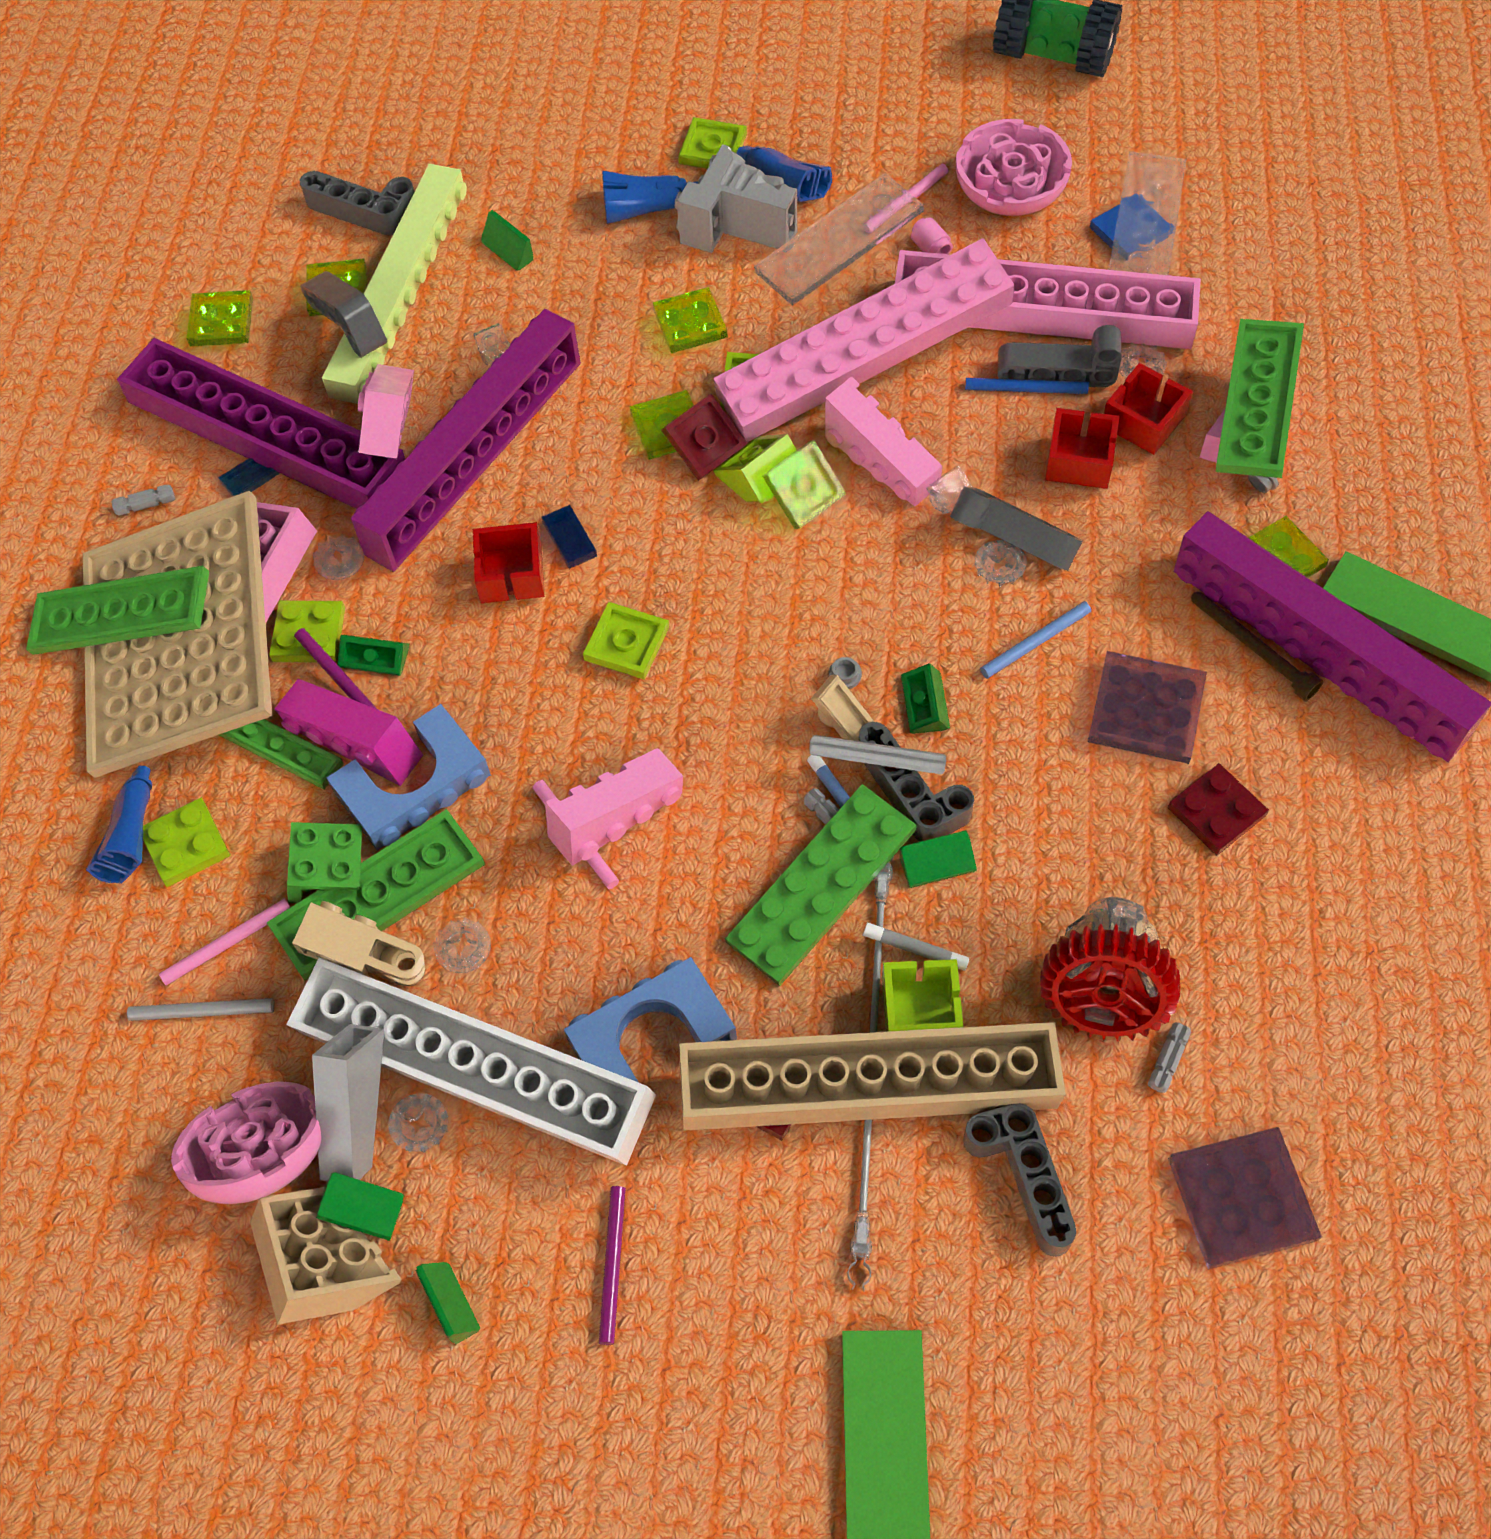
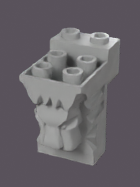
M722 145L718 153L711 157L709 168L705 175L700 176L698 184L688 181L684 190L679 192L675 199V209L678 211L676 227L680 234V244L710 253L713 252L723 233L787 252L798 232L797 189L784 184L782 177L765 175L760 169L746 165L745 160L732 152L726 145Z

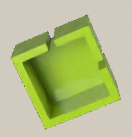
M957 959L924 961L922 981H915L917 961L883 962L882 987L886 1032L963 1027Z

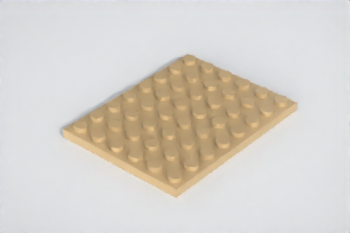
M250 491L83 553V586L197 566H204L209 570L200 629L85 647L87 773L93 777L105 775L272 716L257 499Z

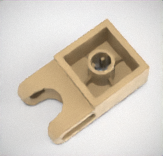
M322 901L320 906L310 903L292 942L298 953L316 960L318 958L325 959L365 976L369 972L402 986H414L421 981L425 974V961L423 952L419 947L378 930V927H376L377 923L369 918L356 915L355 919L344 916L342 908L326 901ZM402 959H409L415 962L414 966L409 970L404 971L398 968V964Z

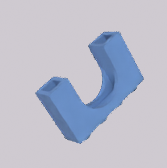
M442 704L413 721L419 739L436 759V768L432 777L418 790L406 794L385 792L373 783L356 759L327 777L336 797L354 821L362 826L363 833L376 850L397 841L400 835L412 827L422 825L430 815L442 807L445 808L452 805L460 795L469 789L479 787L485 782L487 777L491 776L486 759Z
M692 957L685 961L677 960L672 962L664 969L662 974L653 979L645 978L633 986L632 991L621 997L613 996L603 1002L600 1009L589 1015L581 1014L575 1017L569 1023V1026L564 1029L567 1040L578 1059L638 1082L620 1052V1040L625 1028L640 1015L649 1012H665L674 1015L686 1025L696 1042L737 1040L736 1027Z

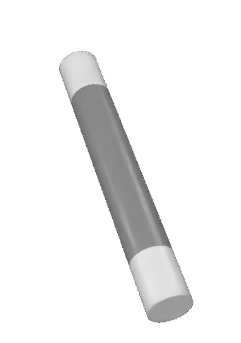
M868 922L863 932L865 937L931 960L957 959L958 969L963 971L966 970L969 962V957Z

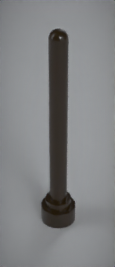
M1194 592L1192 594L1191 600L1196 606L1292 682L1291 686L1295 689L1294 693L1305 702L1310 700L1323 685V680L1313 672L1309 674L1306 671L1300 672L1203 593Z

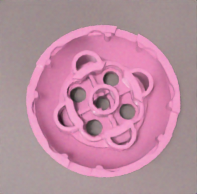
M1021 119L996 120L977 127L963 139V144L956 155L957 178L968 198L989 212L1005 216L1031 214L1053 203L1065 189L1072 166L1069 148L1058 134L1041 124L1039 128L1025 125L1024 120Z
M292 1082L264 1083L231 1094L233 1100L216 1110L209 1106L187 1125L174 1145L171 1162L180 1182L195 1196L220 1204H238L254 1201L288 1185L309 1166L321 1144V1130L319 1122L316 1120L315 1097L311 1094L309 1088Z

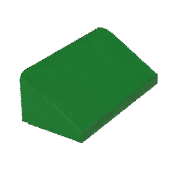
M493 210L489 211L482 234V243L517 271L521 270L533 261L530 239Z
M341 635L337 665L341 668L401 676L410 643Z
M928 663L901 674L910 733L950 729L940 671Z
M967 830L909 844L900 848L899 858L909 888L977 871Z
M333 1172L324 1187L316 1218L390 1241L403 1203L404 1194Z
M446 1262L417 1266L415 1271L448 1339L452 1343L458 1344L479 1332L480 1326L451 1266Z

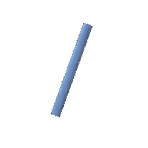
M1085 601L991 660L980 668L982 675L987 679L1091 613L1089 604Z

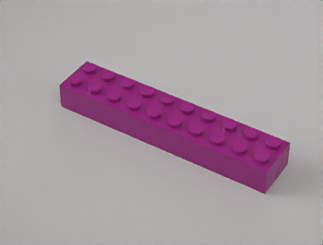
M544 308L537 317L530 321L528 327L520 336L512 340L508 349L493 361L491 367L484 375L475 380L472 388L455 402L453 408L443 419H440L435 424L433 430L424 440L416 444L412 453L396 466L388 479L378 485L374 494L364 505L356 509L351 521L366 557L395 572L577 369L581 362L573 322Z
M153 338L117 378L128 403L356 509L364 505L374 494L378 485L384 483L394 472L396 466L405 460L403 450L400 448L397 459L359 453L360 430L156 338Z
M1207 511L1183 535L1173 571L1182 581L1192 584L1211 601L1218 602L1228 609L1235 618L1245 621L1254 627L1261 636L1271 639L1284 648L1290 656L1303 661L1317 675L1327 678L1339 686L1346 695L1362 702L1373 714L1385 718L1395 725L1402 734L1414 737L1432 755L1441 757L1449 763L1473 735L1491 707V702L1211 512Z

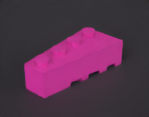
M297 679L275 708L276 712L283 719L281 724L289 732L295 735L300 733L315 743L323 745L351 761L356 759L361 766L399 786L403 784L423 756L396 716L301 679Z

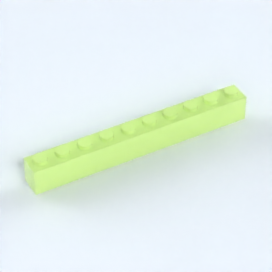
M428 164L364 292L384 331L387 343L360 358L352 349L344 333L322 376L328 398L358 404L359 393L362 392L369 372H374L377 364L384 365L388 350L394 346L395 335L399 327H402L405 323L408 308L414 304L416 292L420 284L424 283L430 263L434 262L436 258L437 248L440 242L446 238L450 221L455 219L457 207L466 196L467 186L463 182L460 169Z

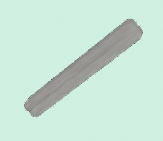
M813 735L810 740L809 752L814 756L935 774H943L945 771L946 755L941 753Z

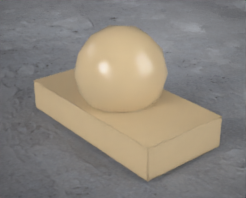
M830 675L811 698L818 707V716L821 722L827 726L834 727L843 739L859 741L861 727L866 723L874 722L838 675Z

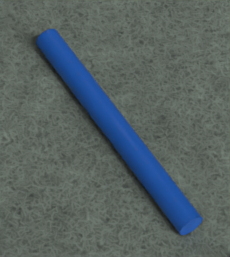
M966 378L965 390L1088 394L1089 382Z

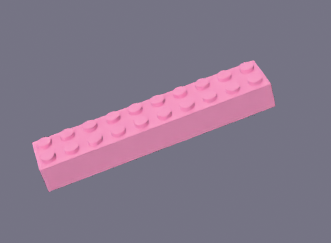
M984 238L714 377L716 395L724 405L733 424L744 439L749 442L824 403L825 398L851 376L860 384L1012 304L1015 285Z
M900 250L895 284L950 255ZM998 259L1015 285L1012 304L969 326L971 328L1092 339L1093 333L1098 327L1112 325L1120 329L1122 343L1191 349L1198 326L1201 279Z

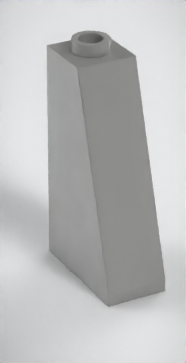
M349 1024L312 1055L316 1120H318L321 1130V1144L318 1150L320 1180L328 1181L333 1172L360 1180L372 1168L384 1029Z

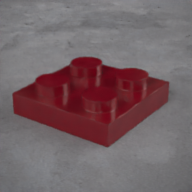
M709 394L661 430L698 481L748 444L712 394Z
M1220 763L1171 800L1168 805V809L1216 856L1264 819L1269 812V809Z

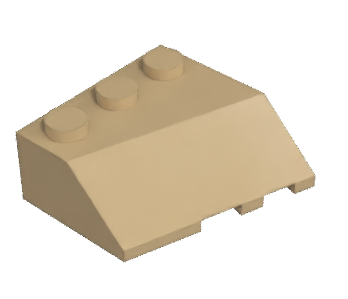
M324 1187L260 1198L250 1221L277 1325L353 1311L400 1284L402 1280L396 1270H390L381 1258L382 1251L375 1241L370 1242L364 1233L316 1218Z

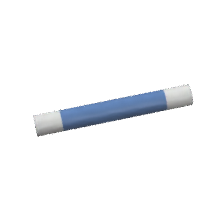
M810 755L807 762L841 808L850 798L823 759L820 756Z

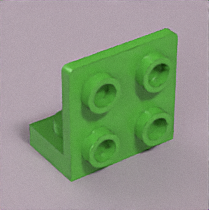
M291 822L287 878L288 903L300 902L303 898V891H310V889L359 890L362 843L361 825Z

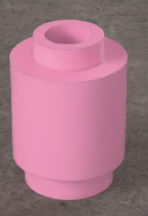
M922 218L912 227L911 239L922 252L949 255L953 248L950 242L951 238L933 218Z

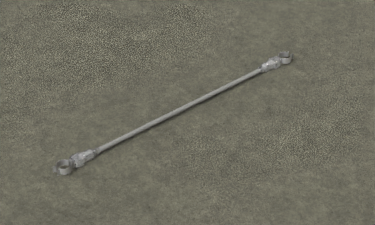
M889 862L873 879L875 883L874 895L877 904L876 925L883 927L884 905H886V899L889 895V884L893 877V868ZM876 940L870 1033L877 1032L882 942ZM864 1120L860 1204L857 1218L854 1222V1235L850 1241V1256L855 1262L849 1266L847 1272L849 1282L854 1285L852 1287L853 1290L855 1282L850 1278L849 1270L856 1264L857 1260H864L863 1265L868 1269L870 1276L862 1285L863 1291H865L864 1285L869 1282L871 1277V1269L865 1263V1260H869L872 1253V1241L869 1237V1212H867L872 1120Z

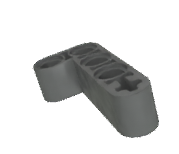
M309 171L300 178V186L306 204L310 209L388 236L394 234L414 194L413 184L407 177L392 179L381 193L318 171Z
M324 271L300 285L302 293L311 307L342 327L352 349L360 358L387 343V338L376 314L363 293L328 271Z
M1112 325L1098 327L1093 333L1091 345L1015 342L1003 344L998 350V379L1089 382V387L1111 386L1118 378L1122 360L1121 331Z
M963 487L950 515L951 518L964 525L980 528L1067 571L1083 542L1080 538L975 487Z
M879 722L866 723L859 731L860 742L900 747L888 728ZM864 763L893 807L916 824L917 830L912 835L921 842L949 835L970 822L974 806V795L968 787L953 785L934 795L918 771L897 768L898 771L890 772L885 770L888 766ZM913 793L917 797L907 798L904 797L903 794ZM956 803L963 805L965 808L955 809L950 805ZM930 819L933 820L935 824L925 825L921 822V820Z
M1018 1103L971 1117L967 1122L963 1138L964 1147L967 1152L978 1158L1006 1152L1040 1249L1045 1254L1053 1257L1065 1254L1075 1239L1076 1225L1033 1110L1027 1105ZM1012 1119L1021 1120L1025 1123L1027 1130L1023 1132L1014 1131L1008 1125V1121ZM977 1129L985 1130L990 1134L991 1140L979 1142L973 1137L972 1132ZM1028 1154L1035 1156L1040 1166L1036 1168L1026 1167L1021 1161V1156ZM1040 1190L1046 1191L1051 1195L1053 1203L1049 1205L1040 1204L1034 1198L1033 1193ZM1053 1215H1055V1217H1054V1219H1053V1222H1052L1050 1217H1052ZM1052 1223L1056 1233H1064L1061 1241H1058L1056 1236H1049Z

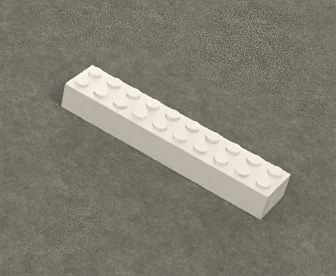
M318 958L286 1024L301 1034L325 1044L349 1024L384 1029L382 1067L626 1166L656 1097V1094L644 1084L322 958Z

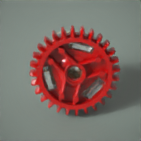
M1107 897L1093 902L1087 908L1085 915L1069 925L1065 936H1060L1058 944H1052L1049 953L1045 954L1040 975L1041 997L1044 998L1045 1007L1051 1009L1052 1017L1061 1018V1023L1064 1027L1071 1024L1074 1025V1033L1084 1030L1087 1032L1088 1038L1096 1034L1101 1035L1103 1041L1107 1036L1115 1037L1118 1042L1121 1040V1036H1128L1133 1041L1136 1033L1147 1037L1150 1029L1159 1031L1161 1023H1169L1171 1015L1175 1014L1177 1003H1179L1180 970L1177 969L1176 959L1170 958L1168 948L1161 949L1157 931L1154 925L1149 922L1144 907L1119 897Z

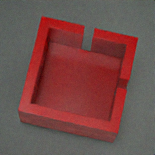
M1138 363L1124 380V384H1121L1107 400L1104 414L1119 416L1118 436L1155 455L1187 415L1193 391L1168 378L1165 382L1161 401H1157L1163 375Z
M1056 407L1045 481L1108 489L1114 462L1119 416L1091 412L1085 437L1080 436L1085 411Z
M537 522L472 529L473 553L475 556L474 580L481 604L510 601L509 595H515L516 600L545 597L542 544Z

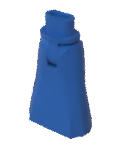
M760 146L739 147L736 152L737 155L745 160L746 165L760 169L765 175L782 177L784 184L796 188L798 202L824 198L832 184V172L829 166L798 161L773 148Z
M602 171L606 222L610 224L651 212L674 209L677 194L684 190L688 182H686L685 178L673 175L635 176Z
M138 766L132 773V776L121 787L114 801L108 829L86 868V871L100 881L122 884L142 862L143 821L153 785L152 781L149 780L151 769L147 766Z

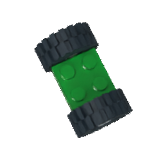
M1002 0L993 36V52L1019 59L1024 56V53L1075 64L1076 72L1104 77L1117 40L1116 37L1122 17V5L1102 0H1093L1090 7L1060 0Z

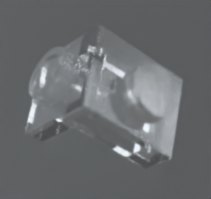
M499 323L473 335L482 361L489 368L493 361L500 357L511 344L507 341L503 327Z
M957 466L930 484L926 489L930 494L929 500L933 507L941 511L942 514L952 512L963 487L973 486L961 467Z

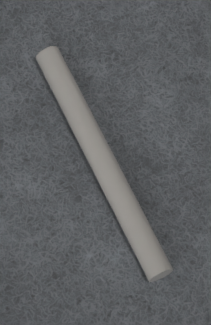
M273 998L130 1006L127 1009V1018L129 1021L273 1013L274 1000Z

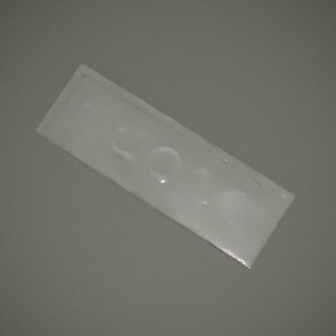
M1129 151L1108 270L1169 275L1187 159Z
M884 173L754 265L755 273L793 306L924 212V204Z

